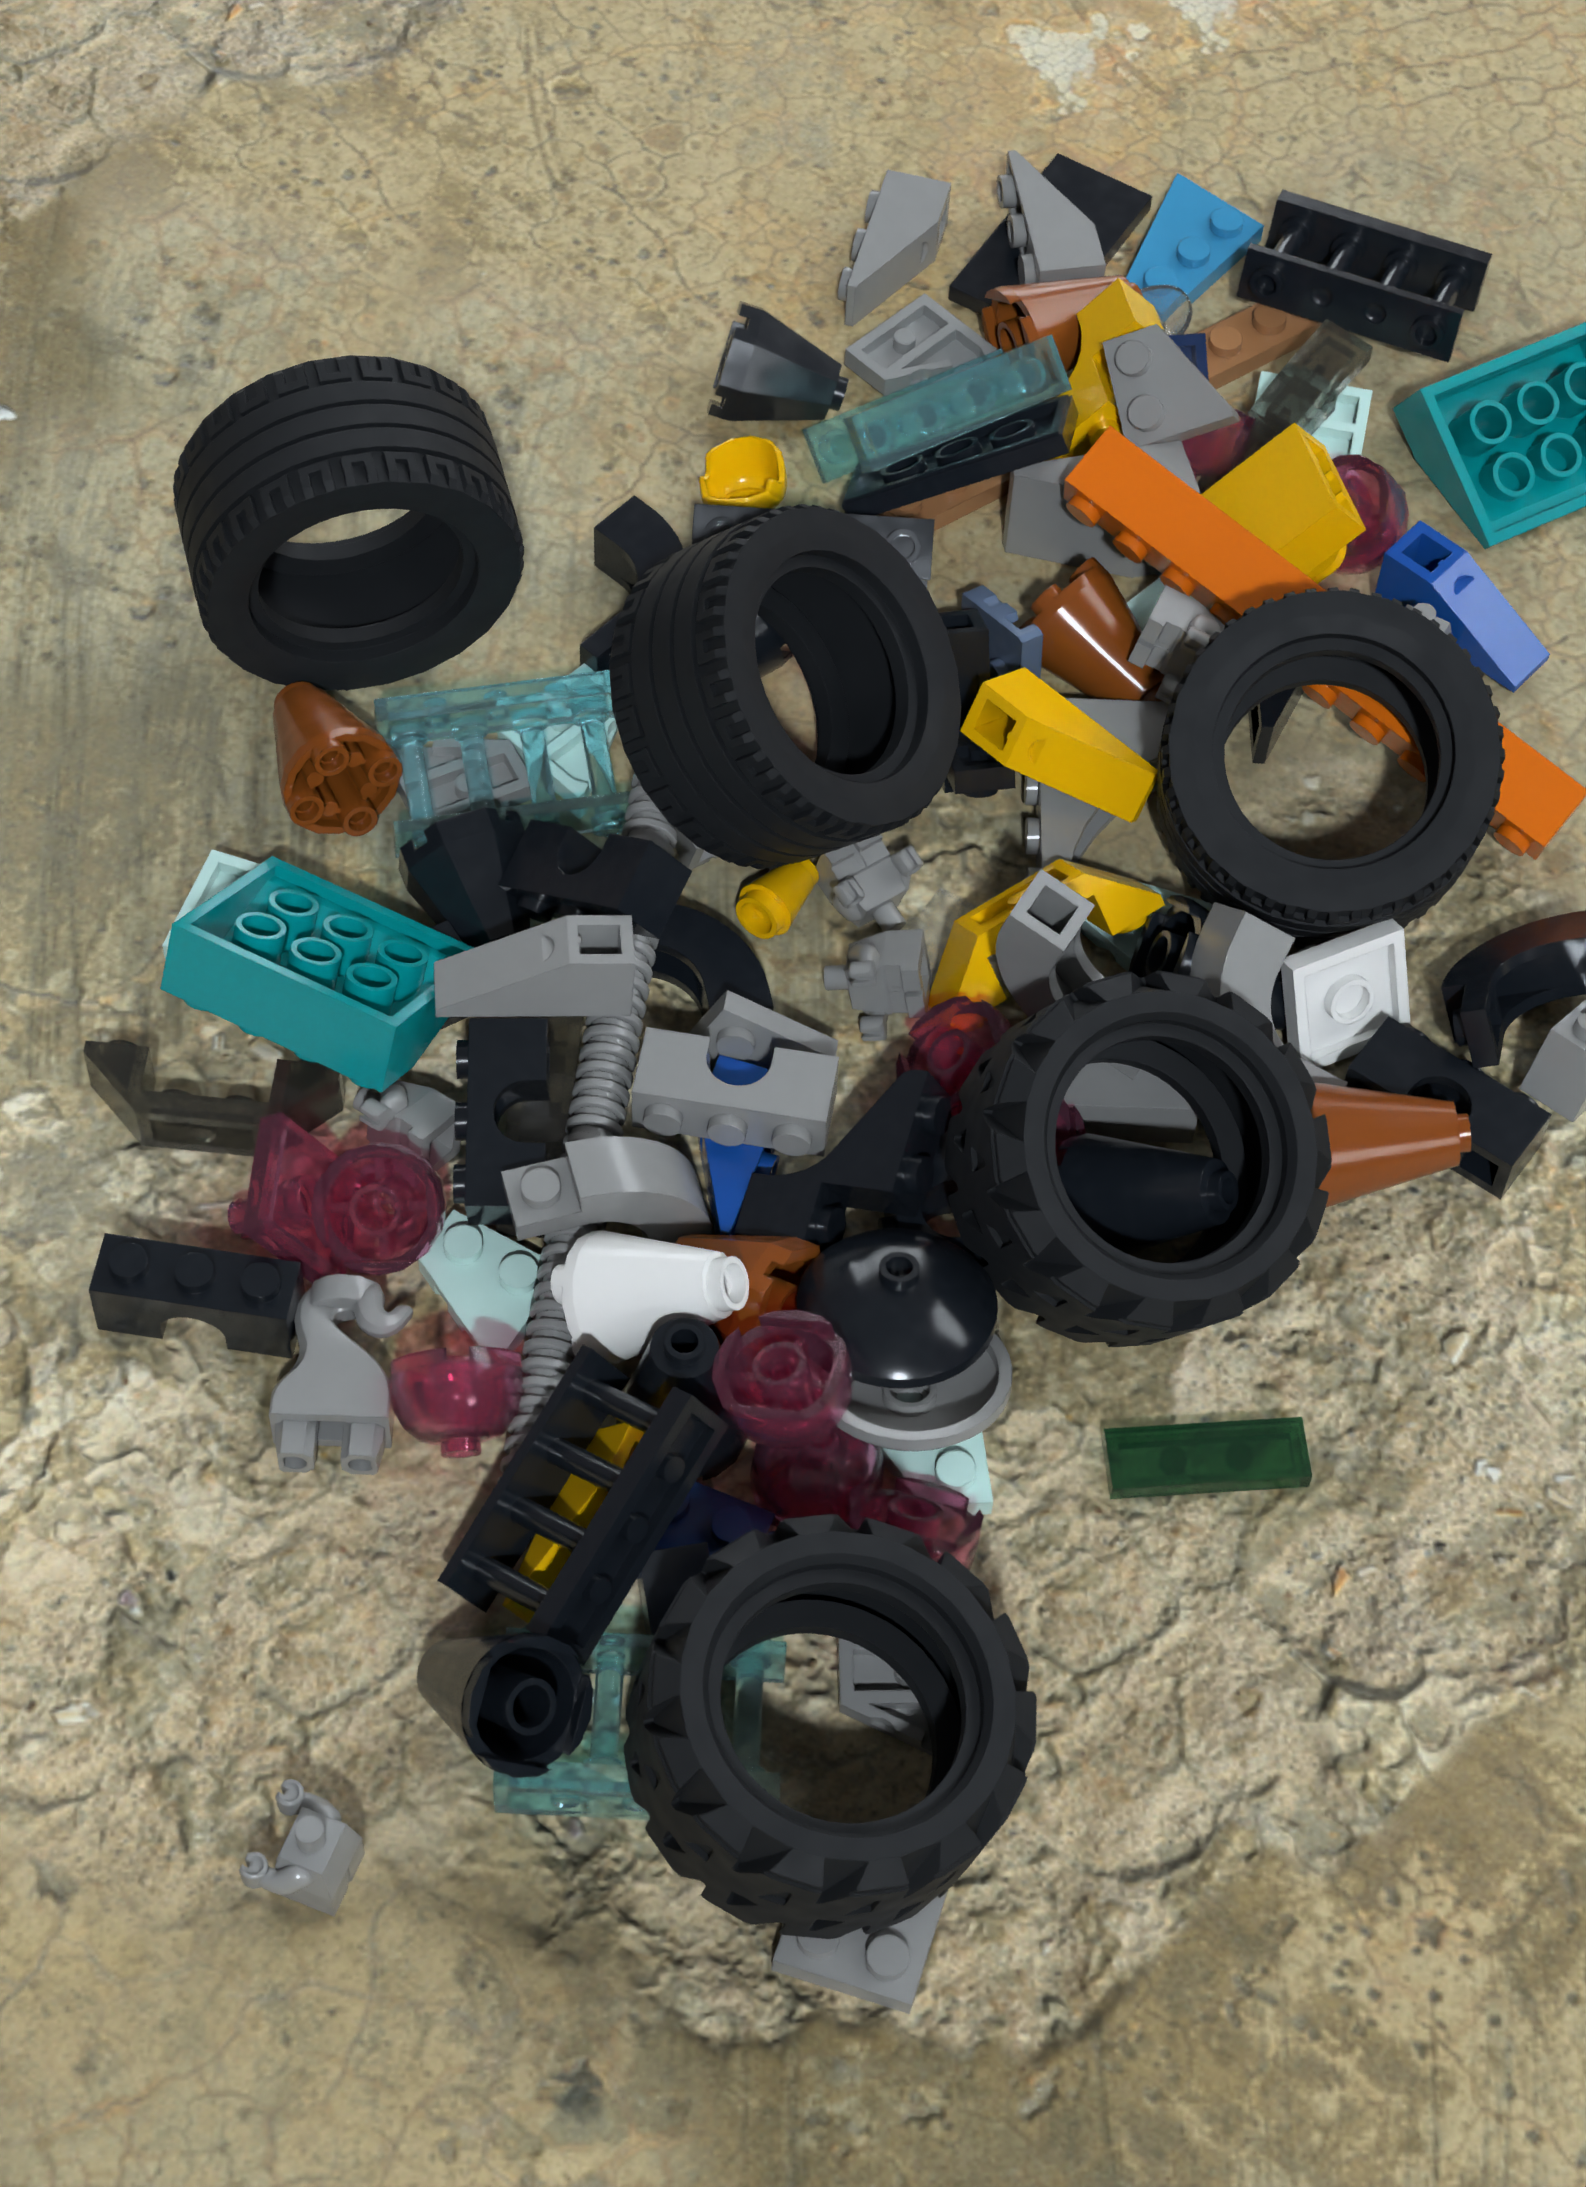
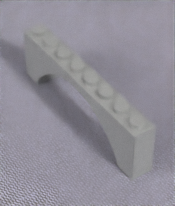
M1066 698L1156 768L1163 725L1169 708L1168 703L1162 701ZM1025 776L1024 805L1035 806V818H1026L1025 854L1036 855V868L1027 867L1026 878L1059 858L1079 863L1094 839L1117 816ZM1154 785V787H1153L1151 793L1154 792V791H1156L1155 785ZM1090 1063L1081 1069L1065 1094L1057 1119L1055 1138L1068 1139L1076 1134L1090 1133L1127 1141L1192 1143L1198 1116L1176 1090L1155 1075L1140 1069L1132 1080L1108 1063Z

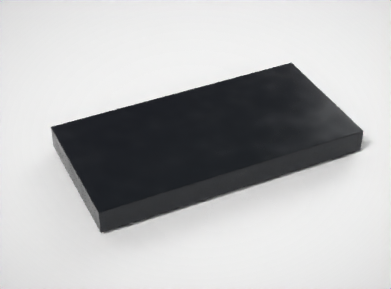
M1059 153L1041 173L1095 224L1106 265L1151 209L1152 195ZM1008 215L949 288V300L981 315L982 308L992 305V299L985 298L987 291L1000 286L1020 284L1018 276V257L1020 251L1019 248L1010 247L1007 232Z
M1067 394L858 462L842 503L844 513L877 515L1068 454L1079 414L1072 395L1068 396Z

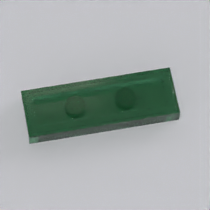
M1302 1417L1104 1429L1102 1435L1110 1499L1309 1487L1312 1479Z

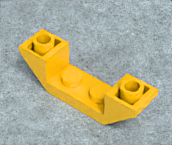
M1060 858L1042 868V870L1093 903L1095 906L1088 915L1087 920L1112 936L1138 929L1146 923L1149 914L1165 906L1159 893L1135 879ZM1039 871L954 920L930 991L928 1003L930 1013L953 1031L960 1027H971L982 1022L990 1015L992 1008L1007 1000L988 957L993 954L996 955L997 936L1003 923Z

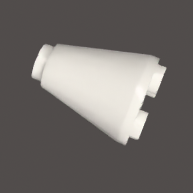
M600 1230L592 1231L579 1237L568 1252L565 1264H559L554 1267L551 1275V1291L555 1300L563 1306L567 1328L572 1336L574 1355L576 1356L581 1346L585 1345L592 1348L609 1363L616 1364L644 1353L655 1331L670 1320L692 1318L708 1326L725 1319L733 1311L742 1309L749 1295V1279L742 1261L735 1256L727 1257L723 1252Z

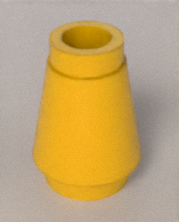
M809 859L772 869L743 887L736 905V915L741 925L749 933L761 939H770L775 935L786 933L811 893L813 886L819 880L816 866Z

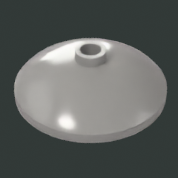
M995 1332L983 1355L969 1368L945 1381L923 1387L885 1388L868 1385L841 1375L823 1363L813 1352H811L809 1361L810 1391L815 1403L825 1417L842 1431L859 1440L881 1448L898 1451L941 1449L974 1437L997 1420L1008 1403L1012 1388L1011 1359L1005 1345Z

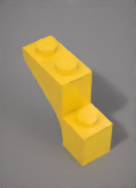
M1120 278L1116 279L1076 314L1081 328V350L1077 364L1057 398L1067 394L1068 396L1072 395L1079 414L1069 453L1049 460L1085 455L1109 425L1123 435L1102 342L1154 324H1158L1162 329L1163 327L1155 307Z

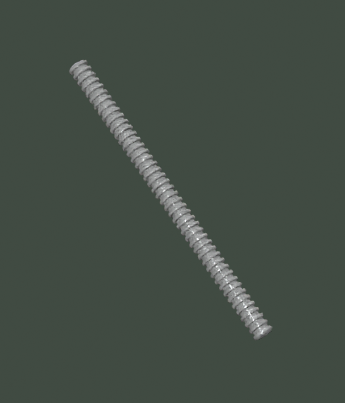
M634 773L631 782L632 790L628 798L630 806L627 807L625 813L626 823L623 826L621 835L651 840L674 857L675 852L673 848H675L678 840V830L662 815L643 790ZM633 934L636 966L631 1016L586 1017L585 1024L587 1029H585L582 1037L584 1046L581 1047L579 1053L581 1064L576 1069L575 1077L577 1082L574 1083L572 1089L574 1100L569 1105L568 1113L570 1118L567 1119L565 1126L567 1136L564 1137L561 1147L564 1154L560 1158L566 1156L565 1142L595 1137H623L624 1131L621 1126L624 1125L627 1116L625 1108L630 1100L628 1090L633 1083L631 1072L636 1067L637 1059L635 1054H637L640 1046L638 1037L643 1029L641 1019L644 1018L647 1008L644 1002L647 1001L650 989L648 984H650L653 975L651 967L656 959L654 950L658 946L659 939ZM607 1222L582 1225L544 1235L546 1246L543 1247L540 1256L543 1264L539 1266L537 1272V1279L540 1283L536 1284L533 1292L536 1302L532 1303L529 1313L533 1321L528 1323L526 1335L529 1340L525 1341L522 1354L526 1359L522 1360L519 1365L518 1372L522 1378L517 1380L515 1386L518 1398L513 1400L511 1407L515 1417L511 1418L508 1423L507 1430L511 1436L506 1438L504 1443V1451L508 1456L502 1458L500 1464L502 1473L506 1470L575 1358L572 1350V1336L567 1328L563 1306L555 1300L551 1291L552 1271L556 1265L565 1264L568 1252L579 1237L592 1231H605Z

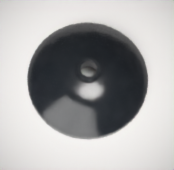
M904 1228L865 1231L832 1244L822 1251L805 1270L798 1286L796 1299L798 1326L802 1337L811 1351L823 1363L841 1375L864 1384L885 1388L928 1386L945 1381L965 1371L988 1348L994 1336L998 1314V1300L992 1280L983 1269V1266L971 1254L951 1241L939 1236Z

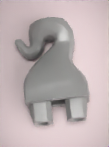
M327 1275L315 1280L311 1288L304 1293L299 1301L294 1319L299 1344V1356L293 1368L275 1385L271 1393L269 1408L273 1443L276 1444L278 1464L281 1471L307 1473L315 1469L317 1446H341L340 1460L342 1470L350 1474L375 1475L378 1473L384 1449L392 1447L394 1407L389 1379L375 1358L336 1326L339 1323L355 1319L357 1325L364 1333L375 1338H389L405 1327L413 1316V1309L407 1305H399L391 1312L385 1311V1295L377 1282L359 1275Z

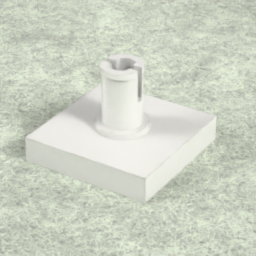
M1393 919L1372 924L1319 945H1307L1300 949L1298 953L1286 957L1281 967L1287 1041L1293 1045L1300 1058L1321 1068L1358 1054L1388 1016L1406 1027H1411L1404 928Z

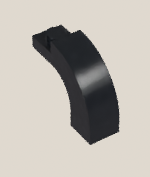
M635 495L594 527V566L620 584L629 594H631L633 586L642 580L644 573L648 569L653 568L657 562L683 549L678 536L666 520ZM621 612L580 644V666L585 663L609 684V665L614 629Z
M978 609L939 612L947 629L957 665L961 700L958 746L942 788L945 793L954 792L955 794H964L972 798L990 797L995 795L998 790L1016 788L1015 771L1003 766L960 732L982 683L990 679L989 629Z
M676 904L659 938L658 946L654 950L656 959L651 967L653 971L652 978L664 980L685 991L698 1006L702 1017L726 990L773 1010L774 1006L765 973L750 947L729 927L715 918L698 910Z
M1586 910L1544 918L1502 933L1470 951L1447 973L1441 985V991L1454 1043H1458L1459 1047H1469L1474 1069L1499 1065L1505 1031L1520 1015L1550 1001L1586 994Z

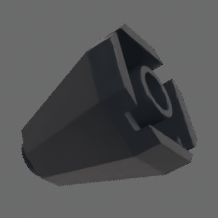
M740 301L737 313L740 316L746 317L744 324L735 321L732 323L713 388H717L715 395L721 396L722 399L721 402L710 399L707 413L728 421L825 420L829 409L839 411L848 385V378L839 376L842 365L763 308Z
M483 807L437 821L424 830L427 843L417 850L412 840L400 848L399 872L408 893L436 924L449 920L461 941L475 948L530 928V918L516 909L519 900L498 886L525 832L518 812L506 810L505 820H501L495 808Z

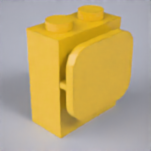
M1295 422L1201 494L1317 584L1338 569L1344 560L1347 549L1346 545L1367 530L1325 445Z

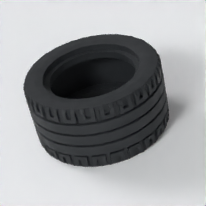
M348 355L307 361L268 374L233 393L206 416L179 457V466L174 474V506L202 624L205 630L208 631L212 643L217 645V649L228 656L233 663L243 670L272 683L287 686L294 682H308L323 690H354L385 685L426 672L460 654L487 633L509 606L522 577L521 572L524 568L523 539L496 444L486 416L480 409L479 404L470 398L469 393L465 389L426 366L392 357ZM374 509L410 510L392 523L354 538L325 543H296L287 541L315 524L344 514Z
M799 504L794 507L782 506L688 546L654 564L653 568L648 569L644 573L642 580L633 586L631 594L627 596L623 610L619 615L614 629L609 673L612 710L624 752L643 790L666 820L704 851L726 862L742 867L751 866L755 869H775L787 864L802 862L905 825L910 819L920 815L923 809L929 806L934 795L940 791L946 780L958 746L961 717L958 669L947 629L929 591L905 557L877 531L848 514L830 508L825 509L817 505ZM757 615L765 620L787 644L808 684L817 722L818 741L815 763L787 735L766 696L760 677L755 649Z
M1338 587L1328 588L1327 591L1317 592L1316 589H1306L1305 593L1295 594L1293 591L1284 594L1283 599L1274 601L1273 598L1265 600L1262 606L1257 609L1250 607L1244 611L1243 616L1235 620L1233 618L1225 623L1224 630L1221 633L1215 632L1209 638L1208 644L1204 648H1200L1194 655L1193 663L1187 665L1180 683L1177 684L1173 692L1161 735L1156 766L1158 776L1155 783L1157 812L1161 817L1159 824L1162 833H1165L1169 853H1174L1176 856L1175 865L1180 871L1183 870L1190 887H1197L1201 893L1200 898L1203 901L1210 902L1212 905L1216 902L1246 911L1294 937V947L1304 948L1305 945H1319L1389 919H1393L1401 927L1405 928L1409 922L1425 915L1431 906H1435L1441 900L1443 895L1452 888L1464 872L1485 836L1495 814V807L1499 802L1500 786L1505 772L1502 769V764L1505 760V749L1502 748L1504 733L1503 727L1498 725L1500 712L1497 706H1493L1491 700L1493 693L1490 685L1484 684L1482 679L1484 676L1483 672L1479 667L1472 665L1470 662L1471 655L1467 649H1461L1456 643L1457 638L1451 633L1446 635L1439 629L1440 624L1434 619L1429 620L1422 616V611L1415 608L1410 610L1402 606V602L1393 598L1391 601L1387 598H1382V594L1373 592L1371 595L1361 594L1360 590L1350 588L1349 591H1339ZM1306 685L1341 686L1356 690L1377 700L1400 719L1408 729L1420 752L1426 779V795L1422 816L1406 834L1394 843L1369 855L1353 859L1323 860L1310 858L1275 844L1261 834L1243 814L1235 801L1226 775L1225 744L1233 729L1251 709L1277 693Z

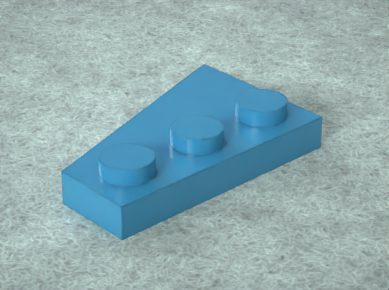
M1177 173L1126 279L1130 283L1134 282L1140 288L1143 298L1155 307L1162 327L1165 329L1247 254L1250 243L1257 245L1261 241L1264 225Z

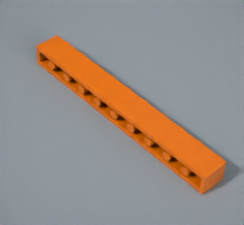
M1110 425L1065 478L1063 498L1068 501L1066 504L1068 511L1077 520L1091 528L1096 524L1101 526L1115 537L1113 544L1124 556L1138 564L1144 559L1162 573L1160 580L1164 585L1189 597L1192 596L1209 609L1224 625L1233 618L1237 620L1242 617L1244 611L1250 607L1257 609L1262 606L1265 600L1273 598L1274 601L1283 599L1284 594L1293 591L1295 594L1305 593L1306 589H1316L1317 592L1326 591ZM1334 685L1301 686L1307 696L1320 706L1330 709L1334 705L1352 720L1349 722V725L1365 741L1373 745H1378L1382 742L1399 755L1397 762L1409 775L1421 782H1426L1423 762L1414 739L1400 719L1388 708L1368 695L1353 689ZM1498 722V725L1503 727L1504 733L1502 748L1505 749V760L1502 764V769L1505 772L1500 786L1499 802L1495 807V814L1489 825L1496 830L1494 832L1496 840L1507 850L1518 856H1523L1527 853L1536 860L1586 797V788Z

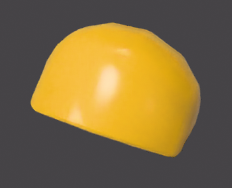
M755 436L732 438L711 448L706 454L705 475L699 477L701 497L704 504L775 509L784 499L787 488L785 463L782 452L772 440Z

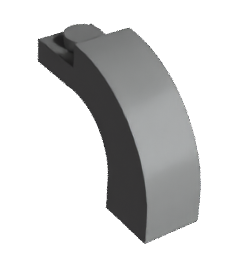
M1042 869L1037 873L1003 923L996 941V958L1001 976L1012 997L1028 1017L1081 986L1105 978L1086 956L1080 940L1081 927L1095 905ZM1108 1063L1132 1080L1140 1071L1139 1068Z
M1214 902L1197 939L1189 976L1207 981L1210 991L1215 997H1219L1229 991L1235 993L1273 1023L1271 997L1274 983L1295 938L1246 911ZM1273 1024V1043L1278 1048L1284 1044L1280 1040ZM1300 1058L1314 1082L1339 1086L1347 1085L1348 1082Z
M622 1136L580 1139L564 1143L565 1157L501 1172L502 1184L518 1241L599 1222L630 1224L640 1228L644 1238L675 1243L679 1237L691 1234L713 1235L712 1224L692 1163L678 1150L658 1141Z

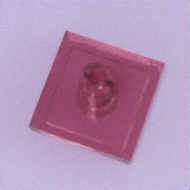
M282 1112L260 1118L247 1198L235 1199L230 1203L228 1208L229 1226L235 1234L241 1233L240 1238L254 1240L278 1259L301 1262L303 1277L312 1284L315 1280L327 1275L346 1274L361 1174Z

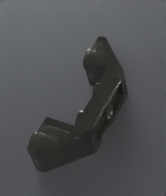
M112 1040L109 1042L85 1041L83 1052L91 1087L142 1146L271 1158L344 1109L345 1093L342 1074L316 1062H309L303 1059L299 1061L277 1059L269 1102H259L241 1095L218 1098L192 1095L179 1089H167L162 1092L154 1091L156 1078L150 1047L138 1046L125 1040Z

